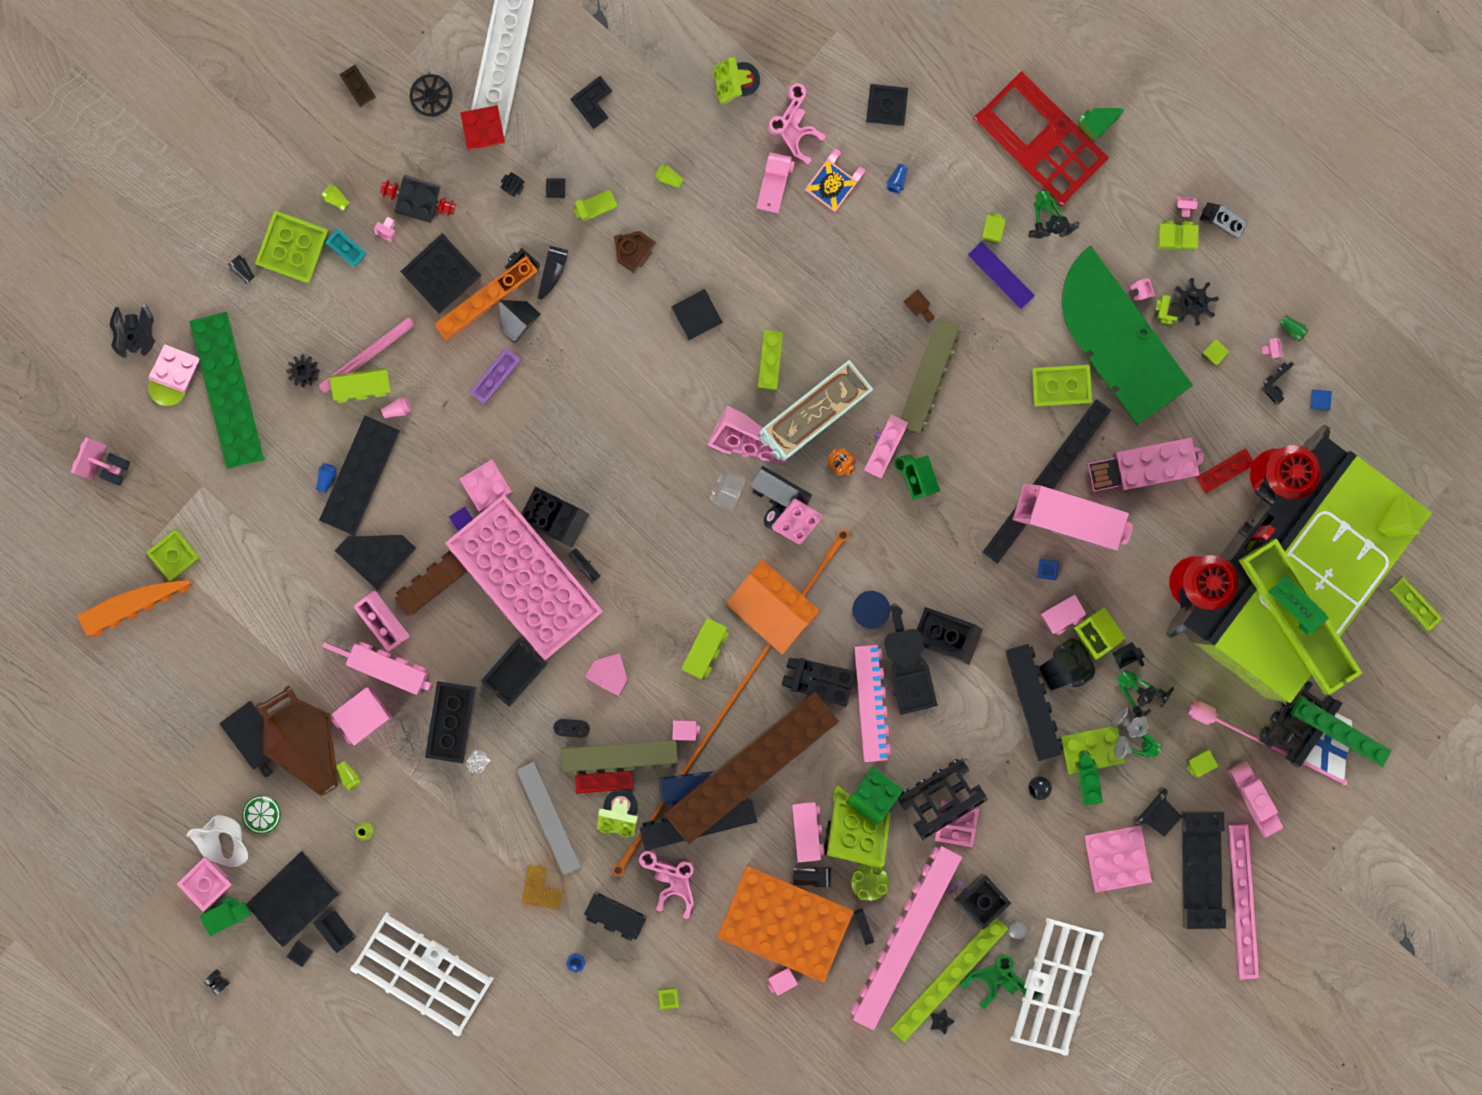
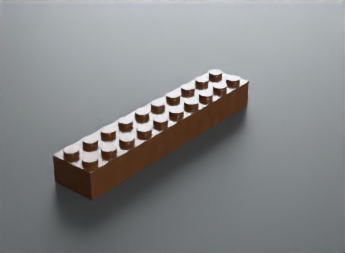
M812 691L664 812L665 816L686 842L690 844L839 723V720L819 695Z

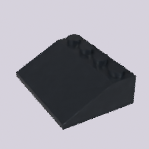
M301 851L246 905L268 933L283 948L342 892Z

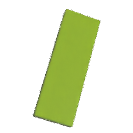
M1404 576L1388 589L1427 632L1443 619Z

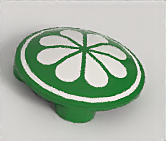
M259 795L247 801L242 811V818L245 826L250 831L257 834H265L277 827L281 818V811L274 799Z

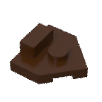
M641 231L614 236L617 262L634 273L638 267L641 268L652 254L651 249L656 242Z

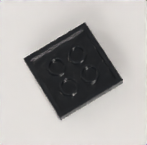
M443 233L400 271L439 314L482 276Z

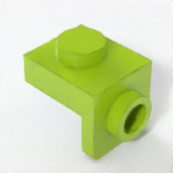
M1162 295L1156 301L1155 310L1158 311L1156 319L1161 320V324L1172 325V323L1177 322L1178 317L1167 315L1170 296Z

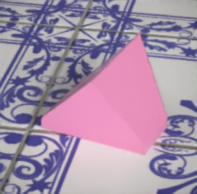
M620 653L594 660L585 678L619 696L628 680Z

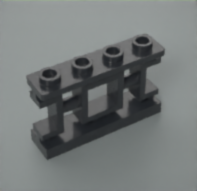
M1307 680L1301 694L1308 698L1309 702L1314 705L1317 704L1322 709L1326 708V712L1335 716L1343 703L1333 699L1330 695H1326L1323 701L1319 700L1308 692L1313 683ZM1294 698L1291 703L1281 701L1280 704L1282 706L1279 711L1276 710L1270 717L1271 723L1269 726H1265L1260 732L1259 736L1261 738L1259 742L1264 743L1267 747H1272L1274 742L1277 741L1290 750L1284 759L1290 761L1295 767H1301L1323 733L1308 724L1300 733L1287 724L1292 717L1290 713L1296 702L1293 703ZM1278 724L1287 730L1283 739L1276 734L1271 736ZM1294 735L1300 740L1306 738L1299 750L1289 744Z
M963 758L951 761L948 764L949 766L943 770L938 769L929 779L920 780L916 783V787L911 790L906 789L902 791L897 799L904 811L913 806L921 820L913 824L922 841L988 801L986 794L979 784L970 789L962 775L970 770ZM956 773L961 782L951 787L946 778ZM946 786L954 800L937 809L930 795ZM965 788L970 798L960 803L956 793ZM923 792L928 802L918 807L913 798ZM932 808L937 818L927 823L923 813Z

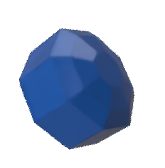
M578 953L570 955L566 962L568 969L575 973L582 971L586 963L584 957Z

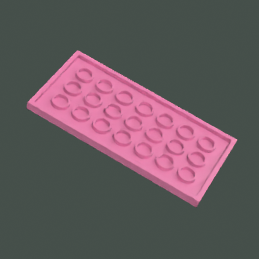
M504 494L445 542L448 549L544 661L603 612Z

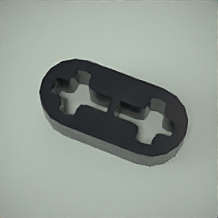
M559 719L553 726L554 732L557 735L582 738L590 732L589 724L583 720ZM564 722V725L571 726V729L560 733L557 725ZM580 723L587 727V731H584L582 735L579 734L578 730H573V727H579Z
M863 908L855 910L854 914L865 946L875 943Z

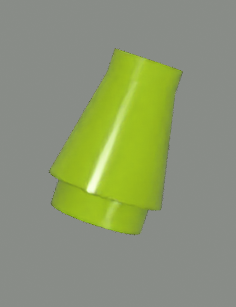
M661 164L654 176L658 179L657 181L679 188L684 180L667 164L666 166Z
M329 184L321 194L324 201L342 211L350 203L336 185Z
M346 761L336 766L343 787L347 788L348 791L361 784L360 777Z
M360 822L357 824L355 835L359 840L367 841L372 838L374 828L370 823ZM360 829H364L366 831L365 835H362V833H360Z

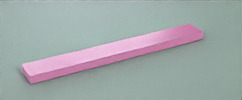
M1248 824L1228 825L1239 979L1259 978L1249 829Z

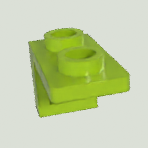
M607 190L587 200L582 201V199L575 201L576 207L573 210L577 219L581 217L582 221L585 222L617 208V203L611 190Z

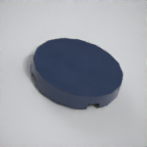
M865 591L855 599L852 607L853 617L856 622L862 627L869 629L884 625L891 611L887 598L876 591Z

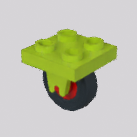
M736 57L727 58L714 66L713 77L716 80V94L720 104H727L739 96H749L760 85V75L754 65L748 62L737 63Z
M615 790L608 794L605 798L603 809L599 810L597 829L603 833L609 834L613 832L618 833L622 837H634L638 816H635L638 810L635 796L626 790Z

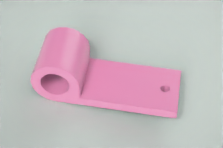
M769 152L756 209L779 213L788 173H792L795 162L791 161L792 157Z

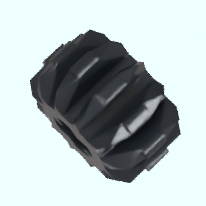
M301 355L300 361L295 356L293 359L296 363H288L289 366L293 367L286 370L287 373H293L288 379L290 381L295 379V386L301 381V387L303 388L306 386V381L310 386L313 385L310 379H318L314 373H319L320 370L313 369L318 363L316 361L312 362L311 356L306 361L305 355ZM304 366H306L305 370L307 371V373L302 374V376H300L301 372L299 371V369H304Z

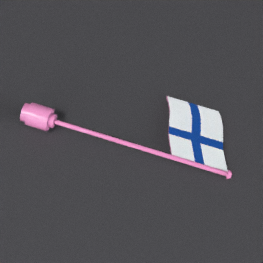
M1200 700L1192 701L1187 712L1192 718L1206 725L1217 721L1259 742L1260 738L1218 718L1215 707ZM1336 713V718L1352 727V720ZM1323 733L1303 764L1342 783V786L1347 785L1345 765L1349 748ZM1274 745L1270 747L1284 755L1288 754V752Z

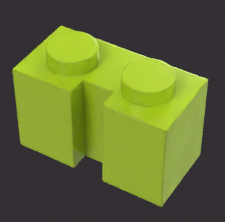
M1163 221V224L1160 223L1158 225L1157 249L1195 251L1198 248L1199 225H1194V222L1189 221L1182 222V225H1176L1175 221Z

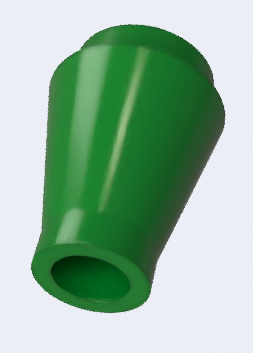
M1287 315L1279 323L1292 339L1298 342L1309 331L1306 325Z

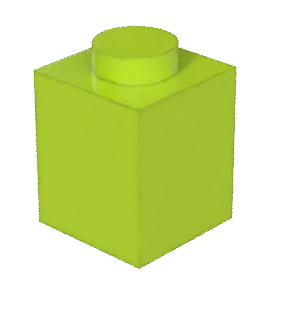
M997 213L987 215L981 240L1000 244L1006 219Z
M1208 749L1186 760L1188 762L1186 767L1190 775H1195L1197 778L1218 767Z

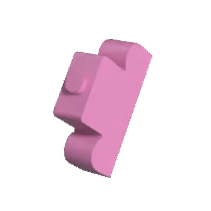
M1243 760L1226 769L1263 837L1267 838L1283 829L1276 815L1278 811L1261 780L1255 777L1249 764Z

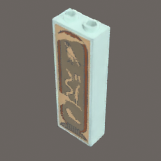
M848 360L762 428L759 432L761 435L760 439L765 445L771 447L773 450L772 454L777 460L784 462L870 394L873 388L851 361Z

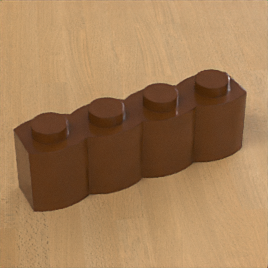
M448 551L441 557L443 560L439 564L435 562L426 569L428 572L425 575L421 576L419 574L412 579L411 582L413 584L408 588L404 586L396 592L398 596L395 597V600L409 617L468 572L451 551Z

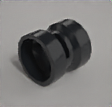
M218 969L203 981L206 986L212 988L215 996L230 984L227 978L221 976V972Z

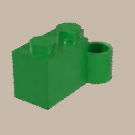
M907 454L895 459L894 466L897 471L903 472L912 501L940 492L928 455L915 459L912 455Z
M229 896L220 901V906L216 908L213 905L208 907L204 914L199 917L209 936L211 937L251 916L245 902L239 903L237 897L231 899Z

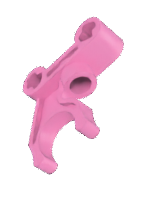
M796 83L787 92L791 103L782 117L775 116L768 122V130L773 135L780 134L793 157L808 165L811 162V158L804 156L798 148L800 138L804 135H813L819 141H823L825 134L819 132L813 126L798 127L800 120L806 112L799 107L806 95V89L802 84ZM799 89L801 97H795L792 90ZM778 121L781 123L782 128L776 130L773 128L772 123Z
M644 849L639 857L641 866L654 870V878L656 880L671 884V886L666 887L660 892L656 910H663L664 900L668 896L673 894L683 897L687 905L683 917L689 919L694 905L689 877L694 872L693 862L689 859H682L678 864H673L657 859L655 850L645 851ZM650 854L653 861L646 862V858L643 856ZM688 865L691 870H687L686 873H684L681 871L680 867Z

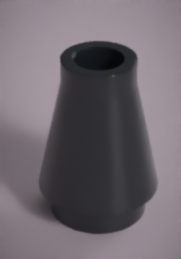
M240 255L228 263L230 270L246 284L255 277L245 258H242Z

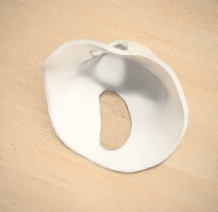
M216 815L203 828L191 829L186 835L197 845L202 856L207 857L211 862L228 867H238L248 859L247 849L242 843L241 827L234 819L227 816ZM222 832L231 835L234 843L233 855L229 859L224 858L219 840V835Z

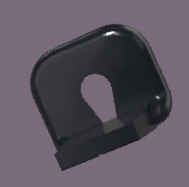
M1069 639L1059 645L1053 652V658L1039 666L1051 691L1068 684L1071 687H1080L1095 676L1094 664L1082 643L1077 639ZM1071 658L1077 660V668H1068L1067 664Z
M1160 787L1156 798L1140 816L1133 817V822L1135 824L1146 823L1165 837L1182 816L1166 800L1168 790Z

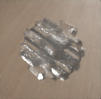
M474 750L465 764L469 766L467 769L472 773L482 774L491 760L487 758L488 755L483 751L478 752Z

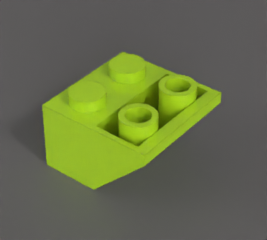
M1105 607L1073 627V630L1094 660H1097L1126 639Z

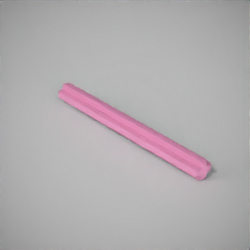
M409 317L332 375L356 371L414 327V322ZM329 377L319 384L320 389L324 393L331 390Z

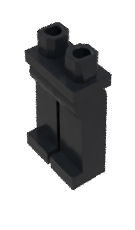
M801 657L800 659H788L786 668L796 670L795 677L784 675L781 685L790 688L793 692H800L806 695L815 691L824 701L843 707L847 706L851 690L814 680L816 678L852 688L856 671L805 660Z

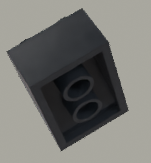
M925 607L916 629L922 635L924 648L967 665L971 662L983 631L976 624Z

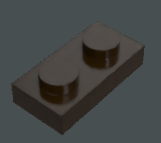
M356 65L339 74L360 108L376 98Z

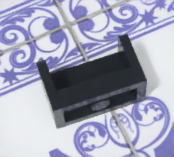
M331 908L313 922L314 926L336 953L357 938L334 908Z

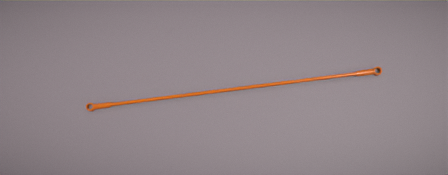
M840 530L837 533L836 540L824 556L825 559L801 594L804 597L828 561H831L843 541L848 539L849 533L846 530ZM841 532L846 533L847 537L845 539L839 537ZM769 642L680 775L687 773L772 646ZM660 803L649 821H655L666 803ZM641 833L633 845H630L620 862L613 867L612 872L615 876H621L624 873L625 866L638 849L636 847L642 840ZM616 867L622 869L620 874L615 873Z

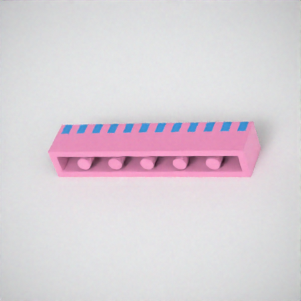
M878 645L854 647L864 762L888 760L887 756H891L890 744H886V737H889L888 725L884 724V718L887 717V707L883 706L882 698H886L885 687H881L884 671L883 668L879 667V660H882V649H878Z

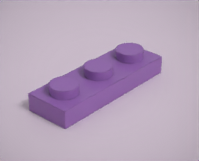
M505 348L470 393L483 404H486L520 363L521 359Z

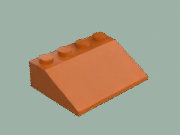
M761 560L726 603L730 609L782 655L821 613L818 608L764 560Z

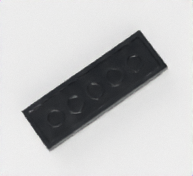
M364 415L319 521L355 536L400 430Z

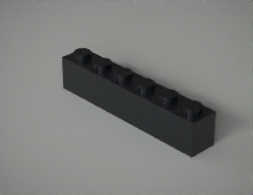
M1024 644L1005 650L1037 760L1042 761L1062 755L1063 745L1061 739H1057L1055 734L1058 731L1055 720H1051L1049 714L1052 713L1050 702H1046L1044 697L1047 694L1044 683L1040 684L1039 676H1041L1040 668L1033 661V658L1036 657L1033 646L1029 647V644Z
M745 798L699 837L757 823L752 799ZM662 817L661 822L654 823L653 820L643 822V826L639 827L645 851L686 841L667 817Z

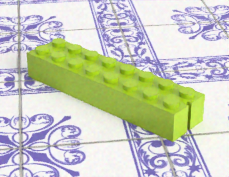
M1277 539L1269 540L1238 560L1324 694H1332L1344 686L1343 682L1349 683L1362 674V671L1329 620L1312 635H1304L1297 627L1299 625L1297 619L1268 592L1286 575L1319 606Z

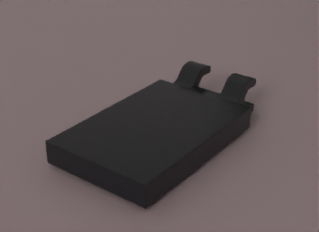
M249 701L219 724L251 768L255 770L258 767L263 776L268 777L273 772L267 765L271 759L263 754V717L258 712L254 703Z

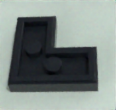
M601 76L570 98L593 130L609 119L598 102L609 95L612 90Z

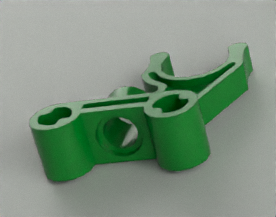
M1004 953L996 957L994 965L969 972L967 977L959 983L962 989H966L969 982L975 979H980L987 983L989 988L988 996L979 1003L983 1009L996 998L997 984L1004 986L1012 995L1018 989L1025 995L1027 990L1024 988L1025 983L1012 971L1013 959ZM1008 958L1007 963L1009 965L1005 968L1000 967L1002 964L1000 960ZM1036 991L1032 999H1037L1041 993Z

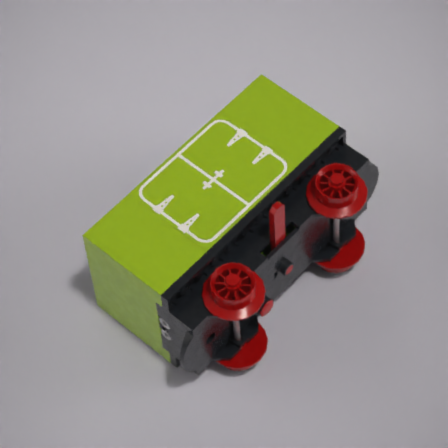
M1326 424L1321 426L1302 446L1288 445L1279 449L1272 448L1259 454L1250 467L1249 479L1253 493L1261 498L1260 503L1248 519L1239 527L1236 535L1220 556L1206 555L1203 557L1190 556L1184 558L1173 567L1169 576V588L1173 598L1180 604V610L1171 620L1166 635L1172 638L1181 632L1184 633L1191 642L1266 699L1288 703L1292 702L1312 674L1238 560L1269 540L1277 539L1340 637L1416 536L1388 538L1378 530L1397 496H1401L1409 504L1419 530L1432 514L1431 511L1352 451L1346 452L1329 439L1330 427Z

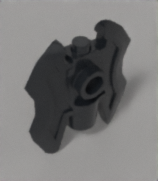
M143 304L141 307L139 322L136 314H129L125 316L124 323L120 309L116 307L110 319V327L113 331L111 347L116 354L123 358L127 356L126 350L131 353H137V350L140 348L142 349L141 354L145 356L155 343L151 329L154 319L146 304Z

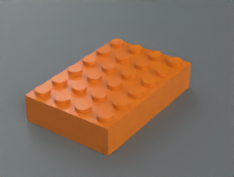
M747 865L717 938L821 982H825L854 910Z

